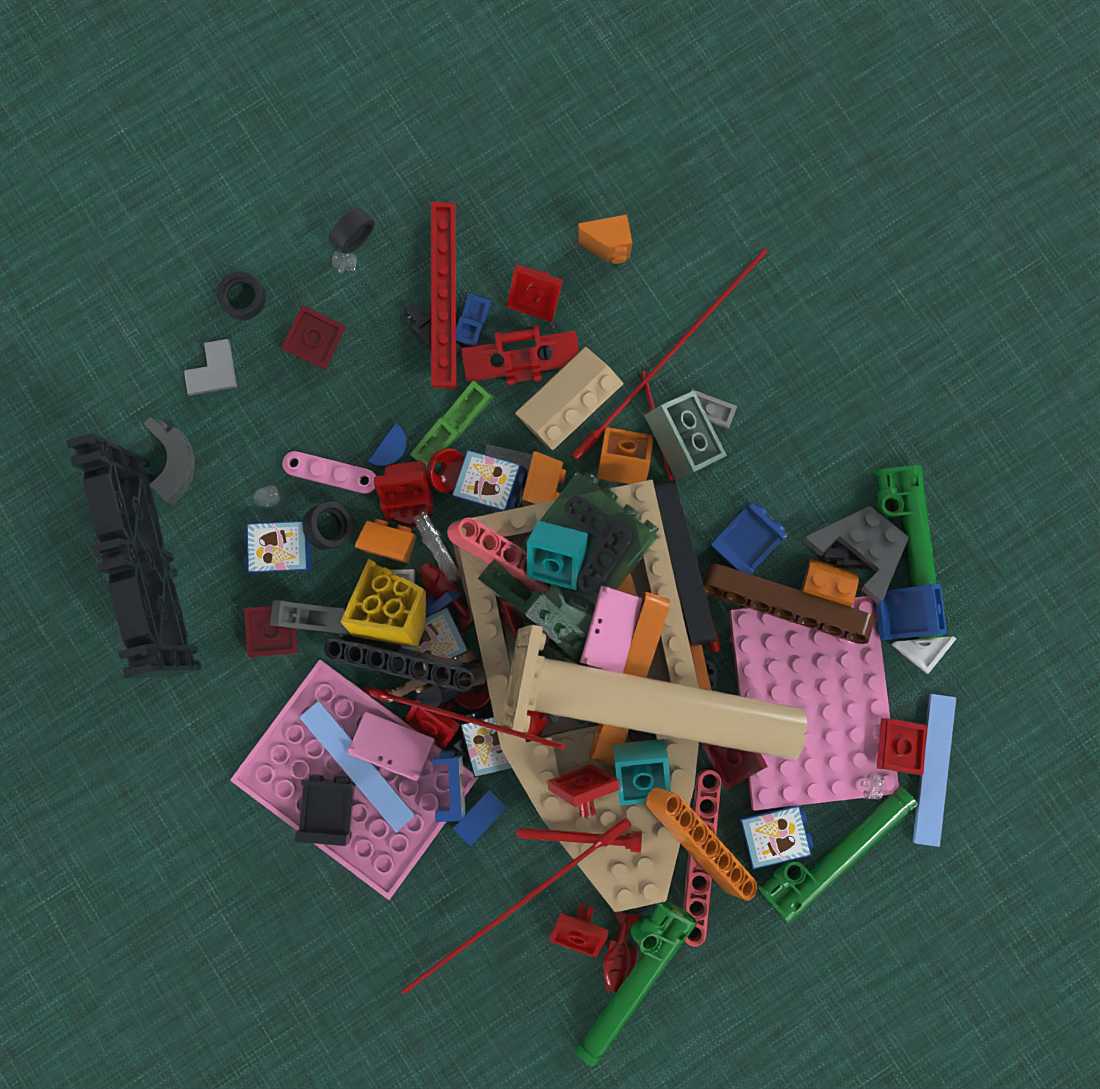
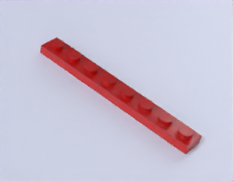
M431 202V388H456L455 203Z

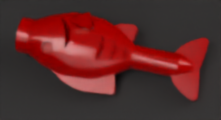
M427 562L418 571L422 576L428 598L433 596L437 601L446 592L457 589L460 594L463 593L461 589L455 586L451 576L438 567L432 566L430 562ZM458 599L451 605L461 615V628L465 630L474 620L470 609L468 610Z
M621 911L614 912L616 920L620 924L617 941L609 940V950L603 959L605 989L617 992L632 971L637 957V949L628 947L627 938L630 926L634 925L640 916L638 914H626Z

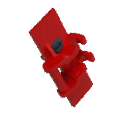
M533 326L534 329L502 334H500V331L495 332L496 343L461 348L466 382L507 376L508 386L525 380L534 379V382L542 381L541 371L563 368L579 353L576 331L540 336L539 326ZM535 338L536 347L503 351L502 343ZM500 353L504 357V364L501 367H495L491 364L490 359L493 354Z

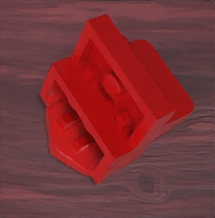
M423 461L388 465L385 468V475L374 477V486L379 494L380 507L386 520L392 519L397 523L414 527L427 519L431 514H434L432 492L426 475L427 467Z

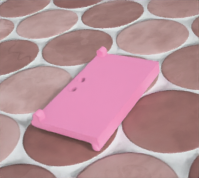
M600 587L581 656V663L623 673L642 598L611 589L610 587Z
M365 712L347 754L418 782L435 739Z

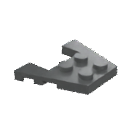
M869 506L808 535L804 543L821 556L836 540L841 542L876 571V574L861 590L877 604H880L886 594L909 537Z

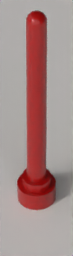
M523 827L518 828L516 831V835L519 838L595 844L600 835L599 833ZM632 831L631 833H626V836L619 835L608 845L625 846V849H630V852L641 853L642 831Z

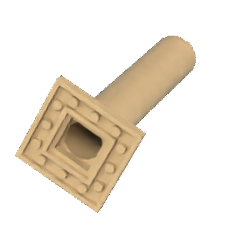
M530 625L518 629L500 726L520 732H528L530 716H527V710L785 759L795 760L802 752L806 740L804 734L807 733V715L802 708L547 659L538 656V652L543 650L546 640V634L542 633L543 627Z

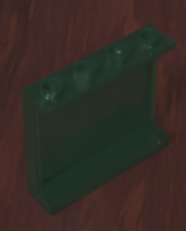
M577 472L540 521L588 533L587 552L583 568L602 540L566 514L565 504L571 497L580 496L587 499L628 528L632 534V542L602 585L617 590L653 543L661 538V535L657 533L659 528L648 519L645 522L637 517L639 512L626 503L625 506L617 501L619 496L609 488L605 490L597 485L599 480L589 472H586L585 475ZM582 502L579 504L573 503V514L575 515L578 512L585 515L586 518L583 519V522L586 523L588 515L594 510L591 508L590 512H586L581 508ZM600 515L595 516L592 520L593 528L597 531L602 530L605 527V519ZM623 531L620 534L615 533L616 541L613 546L607 543L605 547L612 549L618 554L619 550L614 548L618 543H625L626 540L623 538L625 533ZM531 533L527 536V538H526V539L524 540V542L521 544V545H522L524 548H526V549H527V541H528V539H529ZM602 552L598 557L599 564L602 567L609 566L612 562L611 555L607 552ZM593 564L591 569L595 570L591 576L584 577L587 581L586 587L589 585L595 586L596 583L593 579L597 573H600L602 576L604 574L603 571L596 569ZM578 586L576 590L596 605L600 589L589 593L582 591Z
M494 559L477 579L528 626L543 627L542 633L546 634V640L578 665L588 666L580 662L587 635L542 592L536 590L532 595Z

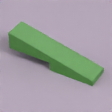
M473 380L448 412L439 418L410 455L418 462L423 461L427 467L432 455L440 449L450 448L495 396L478 381Z

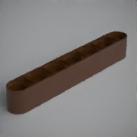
M711 564L708 567L703 587L705 593L710 596L857 644H867L870 640L875 620L874 616L870 613L723 565Z

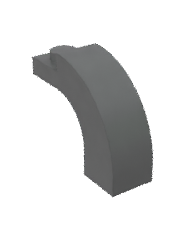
M149 417L143 424L160 439L167 451L166 466L150 486L167 503L174 505L185 494L193 479L195 471L194 452L188 438L181 430L176 427L171 429L162 419L157 421Z
M273 600L270 621L272 626L350 634L340 622L346 610L345 608Z

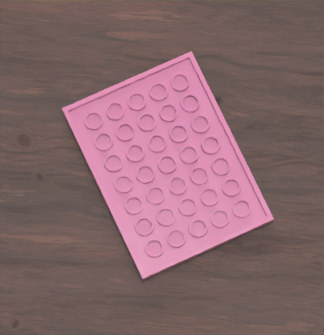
M869 596L855 597L852 608L870 613L875 618L870 640L867 644H857L750 608L729 610L738 696L802 708L807 715V733L804 734L806 740L802 752L797 759H785L761 754L768 767L748 778L752 810L891 795L899 787L896 771L877 769L881 718L890 719L881 640L880 635L876 631V622L878 621L877 610L874 609L873 599Z
M322 659L317 662L230 779L231 782L296 831L299 830L303 794L301 780L309 778V774L324 775L325 780H334V776L349 777L299 718L316 702L321 701L352 739H354L365 712L418 732ZM435 744L431 747L418 782L375 765L416 814L401 829L395 832L355 784L350 843L346 846L315 844L388 900H390L446 823L436 822L435 811L439 806L450 805L448 765H433L432 759L443 751ZM463 765L465 796L478 777L474 778L473 771Z

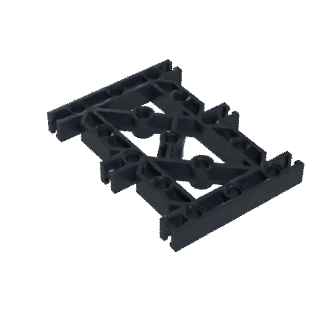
M94 433L66 440L68 448H74L77 452V455L71 456L72 466L84 471L83 483L96 536L100 543L94 544L92 547L94 554H102L103 562L97 564L98 572L109 574V588L122 641L127 647L126 650L118 652L120 659L127 658L129 662V667L123 669L125 679L174 677L202 670L200 662H194L192 654L197 653L196 646H188V634L176 586L172 580V577H176L178 574L176 569L172 570L169 563L174 561L172 552L164 550V538L152 491L149 487L154 479L152 475H147L146 468L150 467L149 460Z

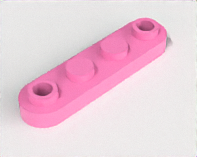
M297 451L288 453L283 459V468L291 476L361 494H370L376 490L374 486V477L376 475L371 470ZM297 459L298 465L291 467L292 460ZM363 477H368V484L362 485L361 479Z

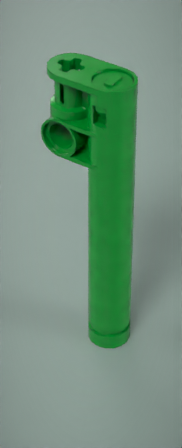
M922 466L894 467L873 471V475L877 476L879 488L877 491L876 511L884 518L903 517L905 535L909 537L906 546L911 586L937 584ZM886 500L894 504L893 512L885 508ZM943 634L920 636L918 639L943 637Z
M899 786L893 792L894 794L889 795L810 870H807L797 859L778 863V867L772 872L773 876L763 885L757 884L758 890L789 924L896 826L909 811H912L918 805L916 800L903 787ZM796 865L795 873L787 875L788 868Z
M666 900L665 902L656 903L657 906L650 916H646L644 920H639L632 926L631 935L644 954L587 1032L583 1041L576 1048V1054L586 1064L593 1067L597 1065L696 926V919L686 910Z

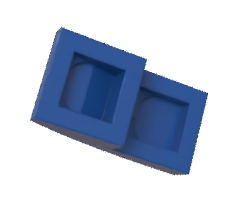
M468 293L462 316H460L456 327V341L477 346L491 308V300Z
M457 589L446 592L437 601L433 596L427 598L426 615L453 604L462 597Z
M488 790L472 809L467 812L462 821L456 824L453 830L471 846L507 806Z

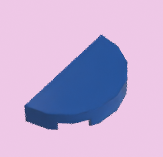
M397 423L368 462L377 467L396 464L403 457L407 449V439L404 430Z

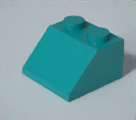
M537 521L527 541V578L576 590L578 587L577 578L582 571L587 552L588 533Z
M665 739L613 744L616 778L619 779L620 790H618L619 806L647 803V796L654 788H661L671 792Z

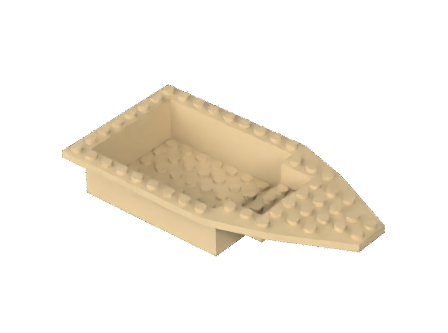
M653 480L577 495L587 499L628 528L632 534V542L617 563L612 579L622 563L628 562L637 597L641 598L643 592H649L670 599V608L646 678L699 688ZM571 497L472 518L526 552L527 541L537 521L573 530L579 525L565 511V504ZM582 502L579 504L573 503V514L575 515L577 512L582 513L586 516L583 522H586L588 515L594 510L591 508L590 512H586L581 508ZM600 515L595 516L592 520L605 524V519ZM462 526L461 531L463 535L466 536V530ZM623 531L620 533L622 537L625 534ZM483 539L482 543H483L484 548L486 549V548H487V544H486L485 540ZM459 547L495 723L500 726L516 641L510 625L505 627L501 617V613H504L493 583L500 580L508 581L525 627L530 625L543 627V634H546V636L552 635L547 632L541 615L527 623L524 621L532 590ZM504 552L503 557L507 561V555ZM524 565V571L527 573V567ZM600 589L593 593L598 596ZM581 663V665H583V666L598 668V667H594V666H591V665H587V664ZM545 713L547 726L544 727L539 737L564 744L565 748L563 750L497 731L500 747L540 817L550 830L604 834L623 818H627L631 823V827L620 835L626 836V833H631L632 831H642L641 853L630 852V849H625V846L608 845L597 848L577 863L614 912L665 902L680 842L649 810L647 803L619 806L617 790L594 799L596 814L584 818L579 816V806H572L548 790L547 780L589 764L616 778L615 766L589 758L590 748L599 723L592 722L588 725L587 722H584L579 726L574 718L547 715ZM629 733L627 734L625 743L631 742ZM656 734V739H665L671 792L679 794L690 806L695 784L699 742ZM559 841L573 859L594 845Z

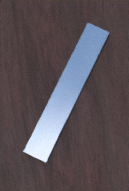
M929 694L924 774L920 775L918 805L916 807L913 843L940 847L956 697Z
M321 701L316 702L299 717L395 832L416 815L374 764L347 754L353 739Z

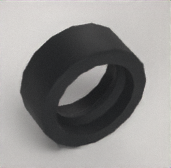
M356 207L347 212L336 223L329 239L343 254H348L366 241L374 229L375 221L361 207Z
M242 271L232 272L221 280L217 289L218 303L234 319H252L264 308L266 301L265 290L257 278L250 273ZM238 283H248L255 290L254 301L245 309L232 307L228 302L229 291Z
M324 502L310 508L303 520V532L307 541L321 550L333 549L345 544L351 537L353 530L349 512L336 502ZM322 512L331 513L338 522L339 531L337 537L332 540L322 537L317 529V518Z

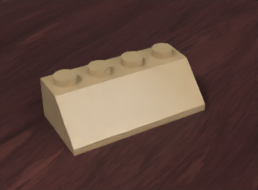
M584 347L521 406L515 414L547 449L554 450L624 383L605 362L587 347Z

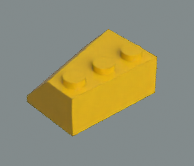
M368 559L340 622L353 637L417 648L426 626V591Z

